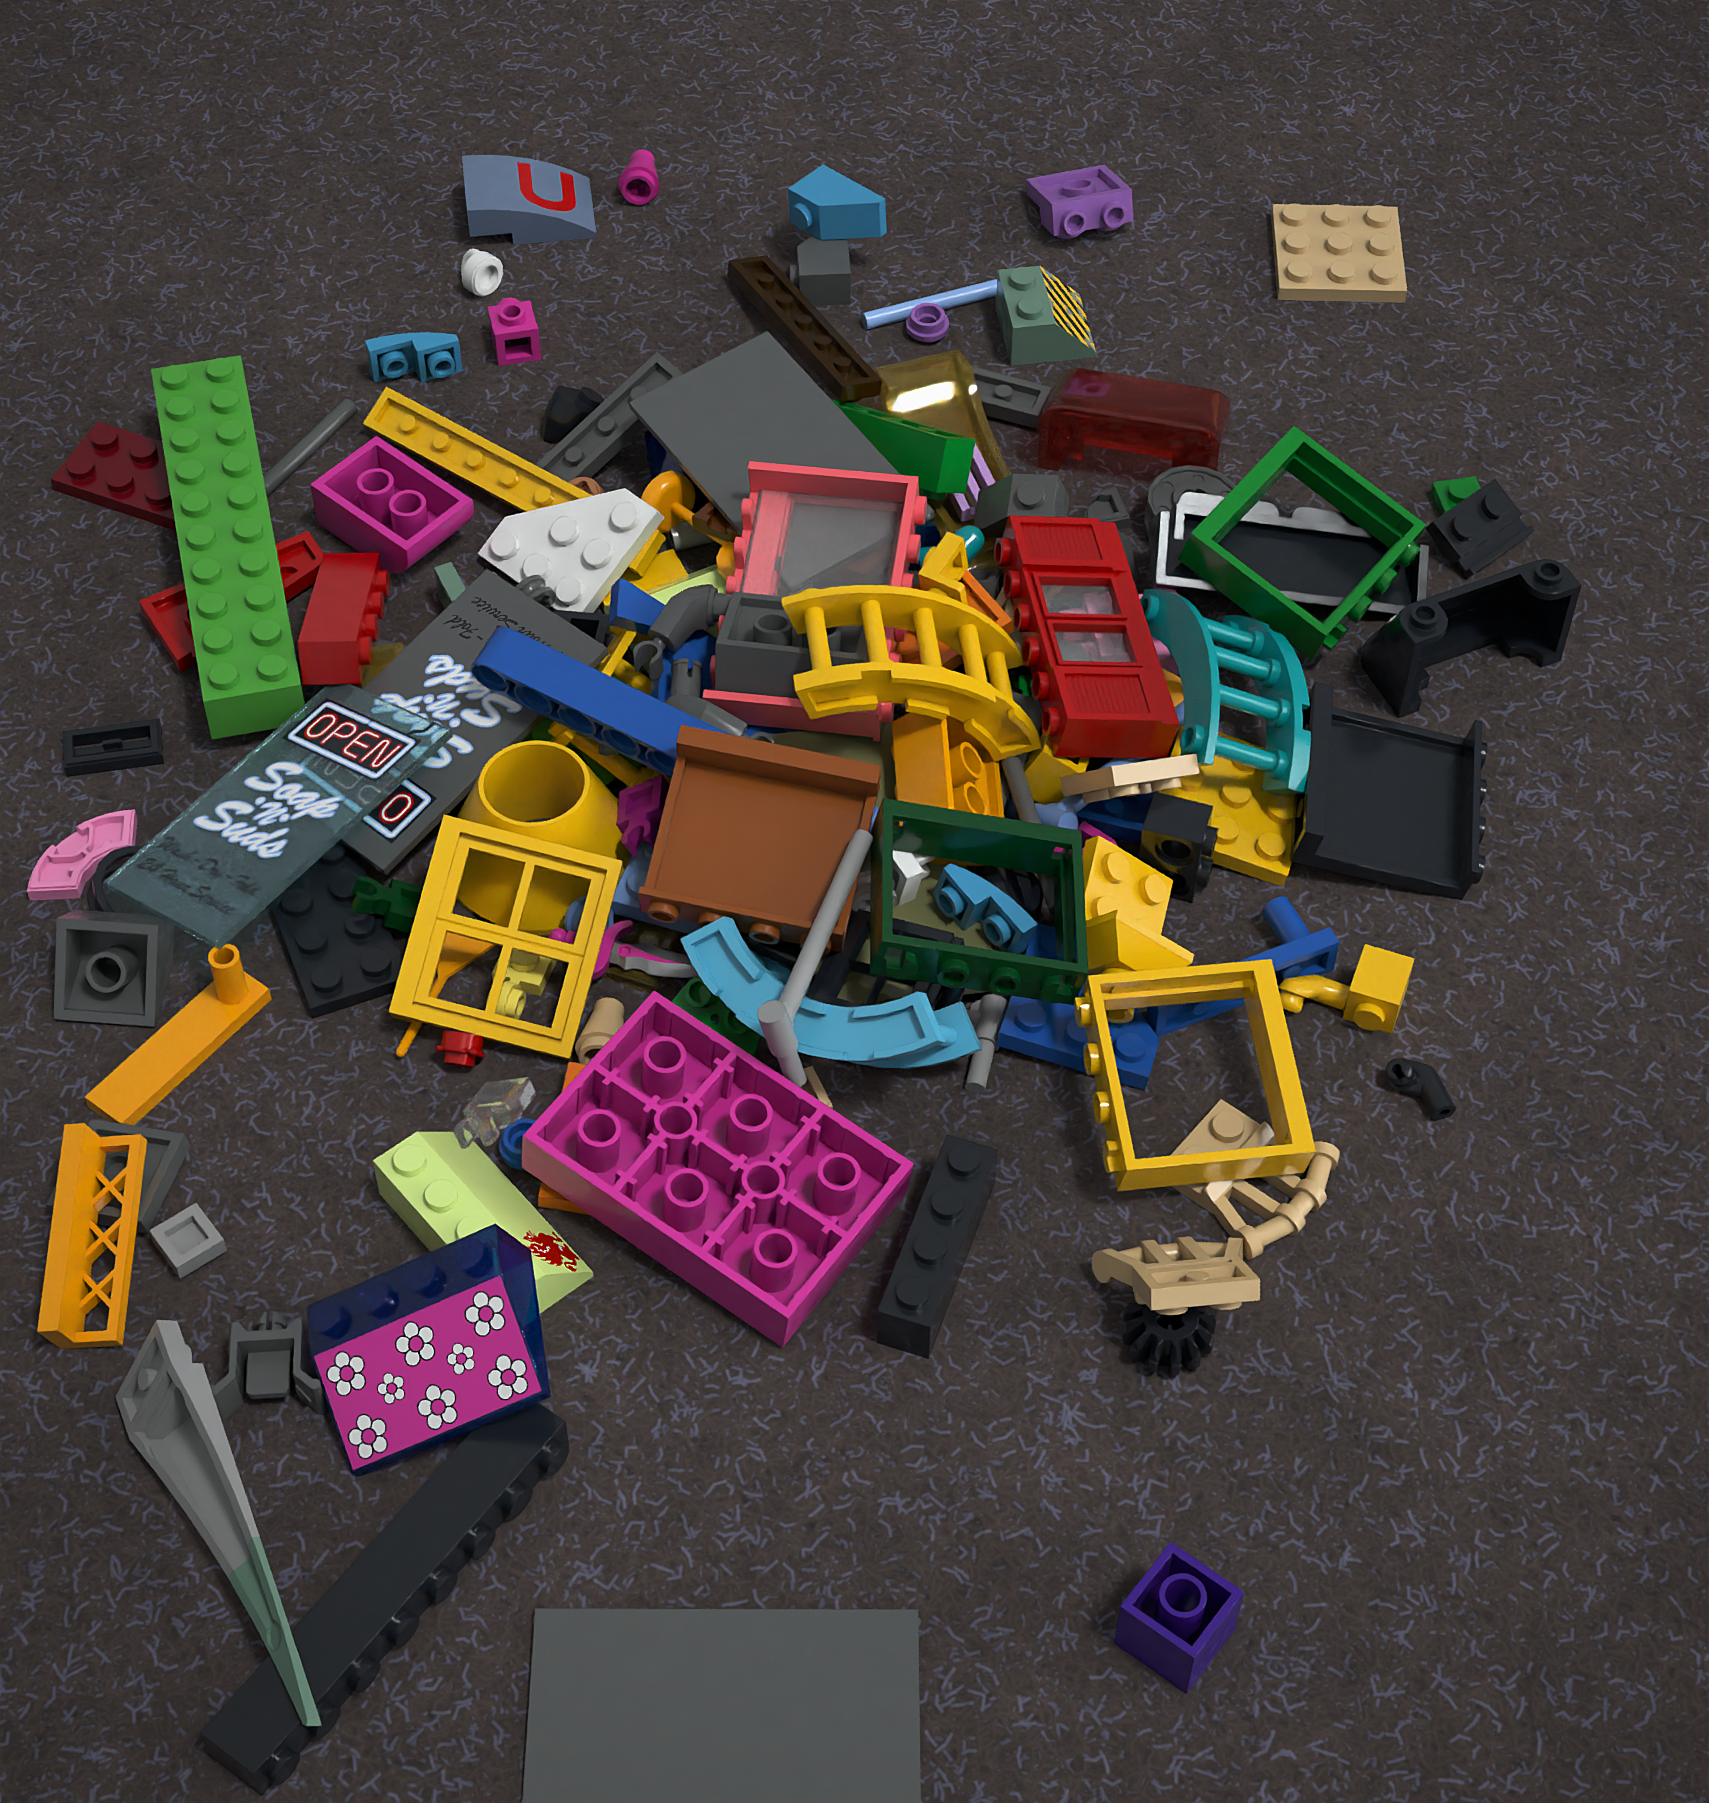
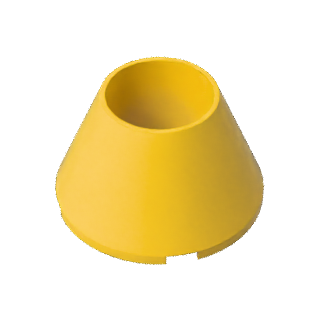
M541 740L525 741L508 746L496 753L485 764L456 817L623 861V867L619 882L632 856L622 843L623 833L616 825L618 799L574 751L554 742ZM550 818V820L542 822H526L533 819ZM470 850L456 898L457 901L470 914L475 912L482 918L495 923V925L508 928L525 864ZM535 867L518 931L534 935H549L555 928L565 930L564 917L568 907L578 898L588 894L591 881Z

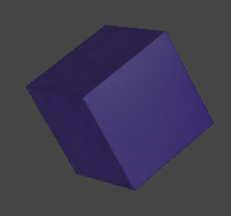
M1170 1542L1121 1604L1114 1644L1187 1694L1236 1629L1244 1591Z

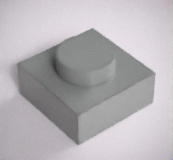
M197 1203L149 1230L153 1243L180 1279L227 1251L223 1237Z

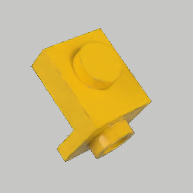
M947 531L938 546H933L929 549L923 560L922 568L918 573L921 590L943 595L968 605L965 586L959 582L969 567L964 538Z

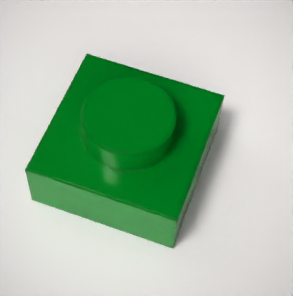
M1476 476L1432 482L1430 495L1439 516H1441L1481 488Z

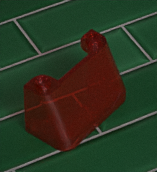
M1083 368L1065 370L1060 374L1043 410L1040 422L1037 468L1059 471L1062 461L1068 456L1074 455L1073 459L1082 461L1085 447L1090 445L1172 459V468L1192 465L1207 467L1219 472L1230 422L1231 402L1220 391L1209 388Z

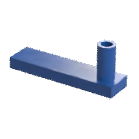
M1280 896L1270 900L1263 907L1262 915L1282 945L1238 961L1272 959L1279 986L1285 978L1311 974L1321 976L1334 971L1340 942L1330 927L1311 934L1288 898ZM1244 998L1152 1006L1147 1008L1146 1021L1156 1035L1160 1037L1245 1005Z

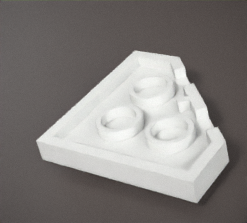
M626 488L506 516L478 554L518 584L529 576L540 575L545 580V587L552 588L556 593L555 601L551 606L553 609L594 613L611 590V586L621 577L665 517L651 505Z

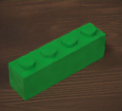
M831 399L900 475L918 476L920 496H926L929 499L946 500L947 493H966L976 439L852 402H840L837 399Z

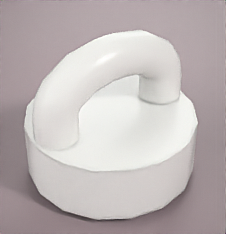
M473 248L469 249L464 254L461 263L464 288L477 296L484 297L491 294L497 289L503 276L501 261L488 252Z

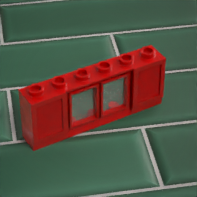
M1009 515L1003 537L997 538L995 542L994 560L995 564L1002 568L1004 596L1006 599H1010L1012 603L1013 628L1015 632H1020L1023 663L1025 666L1030 667L1033 678V699L1040 703L1043 713L1042 731L1044 736H1049L1054 756L1167 758L1180 724L1115 522H1100L1099 518Z

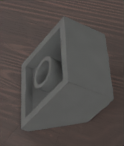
M73 910L58 917L56 921L53 1019L155 1027L173 966L175 917Z

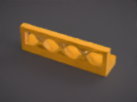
M85 1123L64 1125L37 1328L39 1334L59 1348L123 1346L147 1139L141 1134L100 1137ZM129 1151L127 1166L110 1182L104 1175L106 1153ZM116 1197L122 1204L121 1217L108 1230L103 1232L97 1225L98 1213ZM109 1248L116 1255L115 1267L97 1284L91 1277L92 1263ZM103 1300L109 1307L107 1330L84 1332L86 1314Z

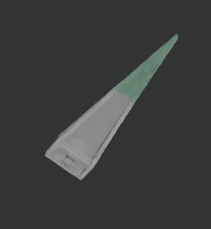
M156 1320L115 1396L128 1437L180 1504L227 1575L264 1641L302 1724L305 1726H322L203 1363H192L191 1349L185 1344L177 1321Z

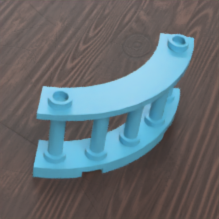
M723 916L681 938L680 940L692 965L713 995L720 997L725 1005L736 1014L735 1017L765 1037L757 1017V1011L767 1001H779L792 971L760 957L756 952L750 950L741 937L733 918ZM810 982L793 1020L794 1032L798 1040V1052L879 1068L911 1069L935 1066L955 1061L983 1050L963 1002H957L933 1011L926 993L915 992L901 999L878 1005L841 1007L806 997L812 985V982Z

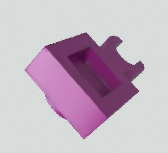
M663 775L622 790L619 793L616 825L623 833L622 843L633 857L638 856V847L645 840L654 849L658 834L656 828L660 826L670 786Z

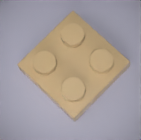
M1190 754L1111 766L1060 777L1063 797L1082 794L1084 803H1091L1116 797L1136 796L1182 787L1180 777L1199 774L1197 755Z

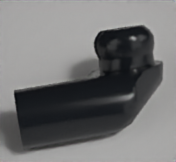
M1403 1057L1392 1059L1387 1064L1385 1075L1389 1085L1398 1092L1422 1099L1433 1120L1437 1121L1448 1118L1456 1111L1450 1095L1437 1071L1432 1066Z

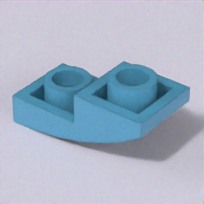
M432 332L404 333L365 340L369 372L374 383L389 378H397L415 371L421 382L444 378L450 374L463 371L459 339L454 334Z
M950 863L942 869L932 895L944 915L952 918L963 931L979 922L983 926L984 933L990 942L999 946L1004 952L1020 954L1026 950L1038 924L1020 905L990 882L964 868Z

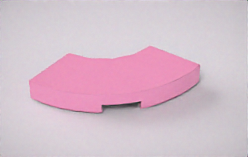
M135 809L112 812L85 821L76 826L77 831L60 842L56 847L51 845L38 860L32 871L27 888L30 901L80 898L85 883L95 873L98 863L113 850L135 846L137 830Z

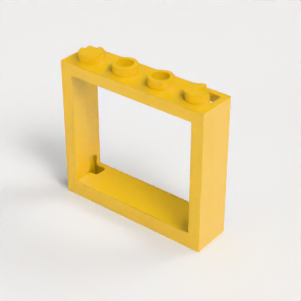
M1272 959L1087 976L1080 997H1075L1074 1014L1077 1026L1085 1027L1088 1043L1084 1045L1083 1050L1084 1066L1087 1075L1095 1076L1098 1092H1094L1093 1111L1097 1124L1104 1123L1107 1141L1103 1143V1162L1106 1172L1114 1173L1117 1191L1305 1172L1316 1150ZM1244 998L1276 1145L1135 1159L1105 1011Z

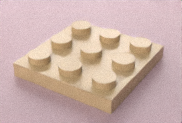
M1272 204L1271 224L1278 300L1405 303L1407 284L1397 207L1381 205Z

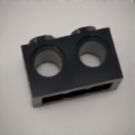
M1154 792L1142 828L1139 860L1173 880L1169 898L1193 903L1198 886L1207 888L1212 873L1214 859L1208 857L1213 855L1219 828L1210 826L1213 806Z

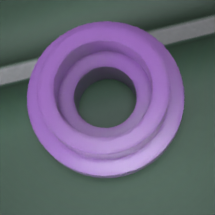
M921 303L916 305L907 317L906 330L912 338L918 341L934 342L946 336L949 330V320L943 308L939 305Z

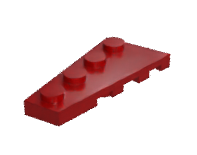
M309 531L276 544L286 602L316 581L324 553ZM180 583L139 600L143 616L180 673L195 664L197 659L185 583Z

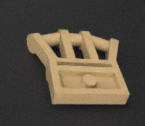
M1221 1099L1170 1156L1275 1146L1276 1140L1274 1132L1265 1121L1262 1124L1257 1123ZM1314 1142L1316 1152L1308 1165L1309 1168L1305 1179H1300L1294 1174L1260 1177L1291 1197L1292 1200L1288 1204L1276 1202L1244 1181L1245 1179L1176 1185L1172 1187L1214 1214L1231 1238H1243V1255L1250 1260L1261 1255L1264 1246L1286 1235L1296 1236L1306 1224L1304 1217L1310 1210L1317 1211L1327 1199L1325 1188L1330 1170L1337 1167L1340 1151L1330 1143ZM1231 1196L1267 1221L1254 1228L1246 1225L1228 1201L1229 1197Z
M1187 1236L1177 1237L1174 1243L1159 1245L1155 1240L1139 1241L1138 1247L1122 1251L1107 1248L1096 1251L1092 1256V1270L1097 1280L1101 1283L1119 1280L1132 1286L1137 1303L1146 1304L1150 1310H1155L1160 1314L1178 1315L1185 1313L1188 1307L1209 1305L1219 1310H1231L1239 1308L1242 1302L1260 1300V1278L1243 1261V1238L1229 1237L1227 1243L1195 1242L1192 1237Z

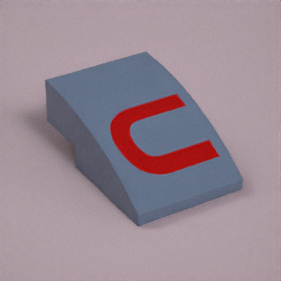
M503 155L462 156L470 237L512 233L513 245L597 238L590 179L588 177L552 163L529 158Z

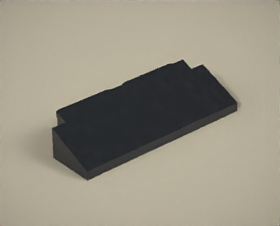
M1186 492L1180 496L1177 503L1170 509V512L1160 511L1149 522L1152 587L1225 596L1178 560L1190 533L1225 498L1224 496ZM1258 501L1218 543L1297 605L1334 610L1390 550L1389 547L1342 512L1298 507L1291 513L1290 518L1279 517L1278 509L1274 504ZM1418 545L1421 550L1406 568L1398 564L1394 569L1398 575L1381 596L1375 591L1370 595L1369 598L1373 600V603L1366 611V614L1394 617L1407 605L1426 598L1429 545Z

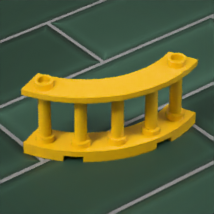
M852 585L824 589L809 588L798 594L781 598L782 606L797 635L807 633L812 670L793 675L795 692L810 720L846 712L876 710L878 702L900 703L905 705L906 712L927 715L940 720L951 716L964 724L965 731L976 738L989 751L994 762L1042 748L1039 733L1032 720L1013 699L1008 669L1024 665L1022 655L1014 641L998 624L973 607L933 592L887 585ZM863 625L869 662L832 666L826 628ZM884 626L916 632L921 664L893 662L889 659ZM938 641L962 656L966 675L942 667ZM987 672L989 674L990 683L987 682Z

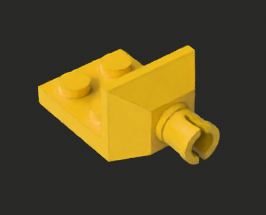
M1099 835L1086 840L1083 851L1088 974L1098 975L1177 968L1192 964L1193 953L1161 935L1173 880ZM1135 1009L1105 1011L1107 1021L1112 1023H1128L1132 1021Z

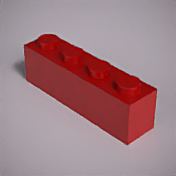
M379 552L323 554L297 642L303 685L361 684L365 665H372L373 642H378L379 639L378 620L384 619V598H389L390 595L389 571L381 570Z

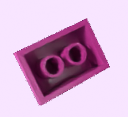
M375 436L310 484L317 523L360 553L379 552L381 568L395 574L406 571L470 522L474 515V505L471 498L378 436Z

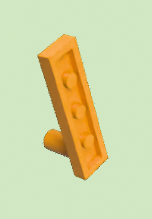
M219 944L210 950L208 961L214 981L85 1096L88 1108L106 1121L135 1125L272 1000L270 989L244 972L239 951L234 945Z

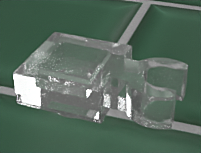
M529 1077L485 1082L462 1111L465 1118L454 1127L453 1132L462 1149L468 1148L471 1142L478 1137L481 1138L484 1146H490L499 1137L498 1129H504L509 1124H514L516 1120L521 1119L523 1111L536 1096Z

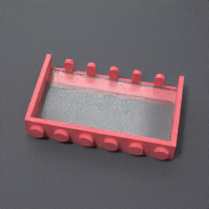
M749 461L750 496L749 499L743 498L741 517L743 532L742 537H735L734 540L735 572L734 576L728 575L726 594H733V591L786 597L798 594L809 588L824 589L852 585H887L914 589V574L908 572L910 563L918 564L921 547V535H916L915 529L916 524H925L927 497L919 496L918 476ZM720 615L719 617L718 635L725 615ZM884 626L889 659L893 662L901 663V653H895L897 642L906 641L907 630ZM715 655L711 657L710 676L712 689H704L702 698L748 725L873 737V741L881 742L883 724H892L895 703L878 702L876 710L846 712L810 720L800 699L716 691Z

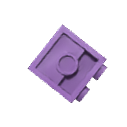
M1105 165L1026 179L1027 195L1040 207L1041 224L1053 236L1058 238H1074L1085 230L1090 229L1111 231L1119 228L1124 223L1133 221L1132 189Z

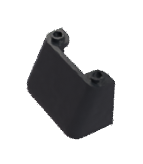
M1541 559L1419 600L1404 607L1366 640L1363 645L1360 663L1365 673L1397 717L1407 716L1420 710L1422 699L1419 695V690L1428 688L1430 675L1424 668L1495 643H1497L1508 659L1517 656V653L1529 654L1537 658L1536 662L1541 668L1561 661L1582 585L1562 563L1551 559Z

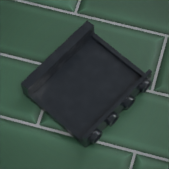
M1314 682L1309 693L1310 706L1307 709L1302 708L1303 729L1311 731V747L1305 792L1294 795L1290 861L1445 898L1462 900L1471 884H1478L1480 882L1485 867V856L1479 854V844L1483 839L1486 828V818L1480 816V806L1483 803L1487 788V781L1481 779V769L1485 763L1488 748L1487 743L1482 742V721L1475 720L1466 737L1461 738L1332 707L1334 686Z

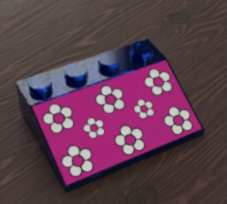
M496 1223L307 1306L311 1357L351 1473L356 1477L364 1476L551 1397L531 1250Z

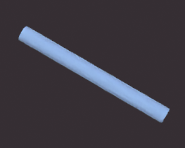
M997 279L865 312L861 315L862 323L866 330L907 320L912 309L921 303H934L943 308V310L990 299L996 297Z

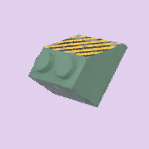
M1041 266L998 270L996 311L1011 366L1096 357V350L1079 293Z

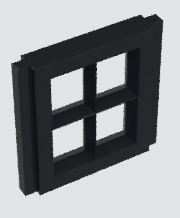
M858 909V911L852 910L842 952L830 951L826 955L806 997L841 1007L870 1006L875 1004L885 982L890 981L913 987L910 994L915 992L926 993L931 1008L934 1011L943 992V985L907 979L899 980L888 976L870 974V964L856 961L868 935H870V912ZM893 918L894 935L965 946L964 939L955 937L952 932ZM850 971L876 978L863 1005L837 998Z

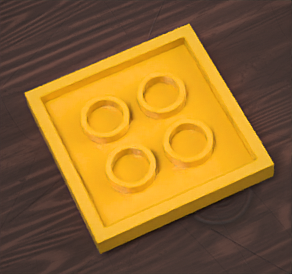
M1184 725L1179 728L1170 757L1181 755L1180 737ZM1218 732L1220 737L1266 751V748ZM1214 756L1213 765L1200 766L1199 774L1180 777L1182 787L1158 791L1159 793L1213 806L1210 826L1219 828L1213 855L1208 858L1214 859V864L1272 884L1284 886L1292 864L1290 853L1295 794L1275 795L1262 791L1264 778L1262 770Z

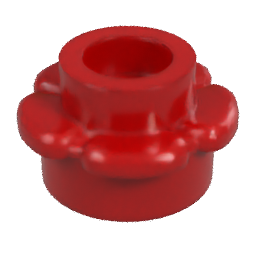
M443 1031L441 1046H435V1051L444 1053L443 1063L453 1066L474 1068L475 1058L483 1059L486 1055L485 1052H482L484 1037L470 1033Z

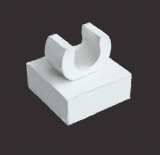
M893 850V879L895 884L893 890L897 895L898 906L916 898L921 879L930 874V869L925 863L934 860L935 857Z

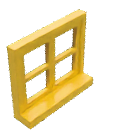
M443 815L390 1004L389 1014L394 1019L410 1023L414 1020L456 1032L475 1034L487 1040L570 1060L623 867V861ZM470 850L525 864L508 928L453 914ZM535 867L591 881L574 945L518 931ZM447 932L503 946L485 1011L429 997ZM513 949L569 963L551 1028L495 1014Z

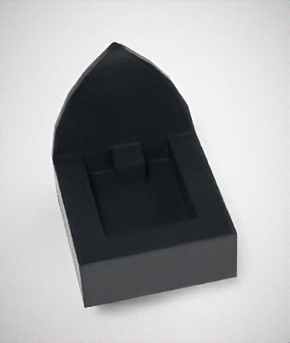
M559 385L550 398L545 410L543 424L544 441L555 442L564 438L575 426H578L604 401V398L596 391L587 387H582L579 390Z

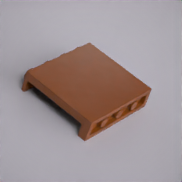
M681 725L676 742L677 759L644 887L640 886L638 891L640 911L646 912L650 918L659 922L675 923L680 919L698 923L700 928L725 916L733 918L739 932L748 933L749 937L757 942L777 944L781 940L800 944L799 946L802 949L854 831L862 829L870 832L880 788L881 765ZM860 871L823 955L829 954L830 951L842 952Z

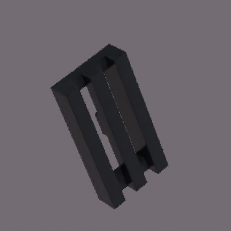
M160 719L63 731L64 769L67 777L164 764ZM151 737V739L122 743V740ZM102 743L101 746L74 749L77 746Z

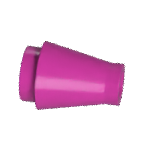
M637 150L631 155L630 161L618 181L621 194L628 202L636 205H643L654 199L660 188L654 165L655 158L647 150Z

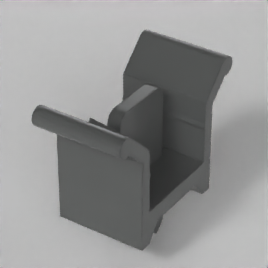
M266 1311L258 1316L255 1322V1331H246L239 1322H231V1333H229L228 1337L229 1373L216 1385L210 1386L221 1421L225 1420L243 1404L245 1368H247V1395L251 1399L285 1397L290 1393L291 1365H293L295 1387L300 1400L319 1415L327 1412V1405L320 1381L308 1376L309 1343L302 1318L294 1319L287 1327L283 1314L272 1311V1330H270V1321Z

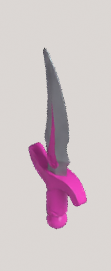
M625 920L613 924L605 931L592 980L605 974L610 963L618 964L624 970L640 969L647 974L661 977L691 978L700 976L686 955L661 949L647 942L639 944L620 942L619 939L633 931V922ZM555 928L550 932L549 939L574 945L577 932L569 930L567 933L562 928Z

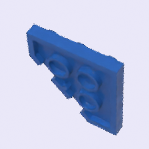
M1037 923L1038 925L1029 941L1025 955L1057 960L1055 928ZM1084 984L1079 992L1078 997H1080ZM1011 996L998 1034L996 1046L1086 1072L1083 1050L1084 1045L1088 1041L1085 1027L1077 1026L1074 1005L1049 1003L1043 1000ZM1134 1008L1132 1021L1128 1023L1108 1022L1120 1083L1145 1090L1160 1039L1139 1010Z

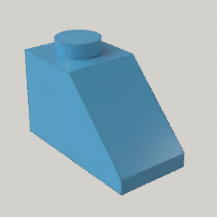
M824 164L788 188L790 223L819 240L882 237L887 233L885 198Z

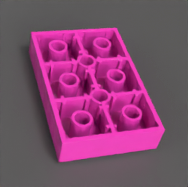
M653 991L526 1131L522 1140L521 1167L783 1348L905 1197L914 1163L656 991Z

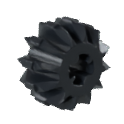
M1129 1302V1306L1126 1307L1124 1313L1126 1324L1122 1328L1123 1344L1131 1346L1130 1357L1132 1358V1363L1149 1359L1148 1370L1151 1376L1159 1370L1161 1365L1167 1366L1168 1372L1175 1379L1180 1373L1181 1364L1195 1372L1201 1364L1202 1357H1208L1211 1354L1214 1345L1212 1334L1215 1333L1216 1328L1215 1315L1206 1313L1208 1305L1188 1307L1185 1313L1178 1315H1164L1157 1313L1155 1310H1150L1146 1304Z

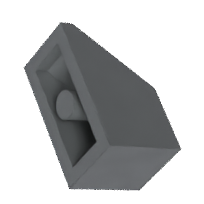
M811 236L797 246V264L789 265V280L813 306L851 304V271L848 239L819 240Z
M1011 474L978 491L973 526L981 530L984 538H1002L1009 515L1067 517L1070 497L1059 475Z

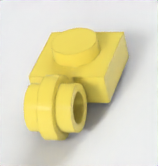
M513 949L495 1014L519 1020L525 1007L526 993L541 996L557 960ZM498 961L492 971V980H494Z

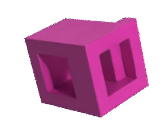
M505 298L499 301L496 306H489L490 332L498 366L541 360L538 325L535 321L531 301L520 302L515 298ZM526 337L529 344L505 348L506 340Z

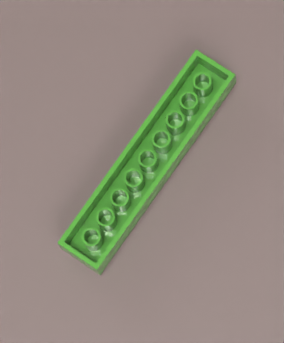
M241 355L151 369L200 685L211 738L218 739L297 725L307 716Z

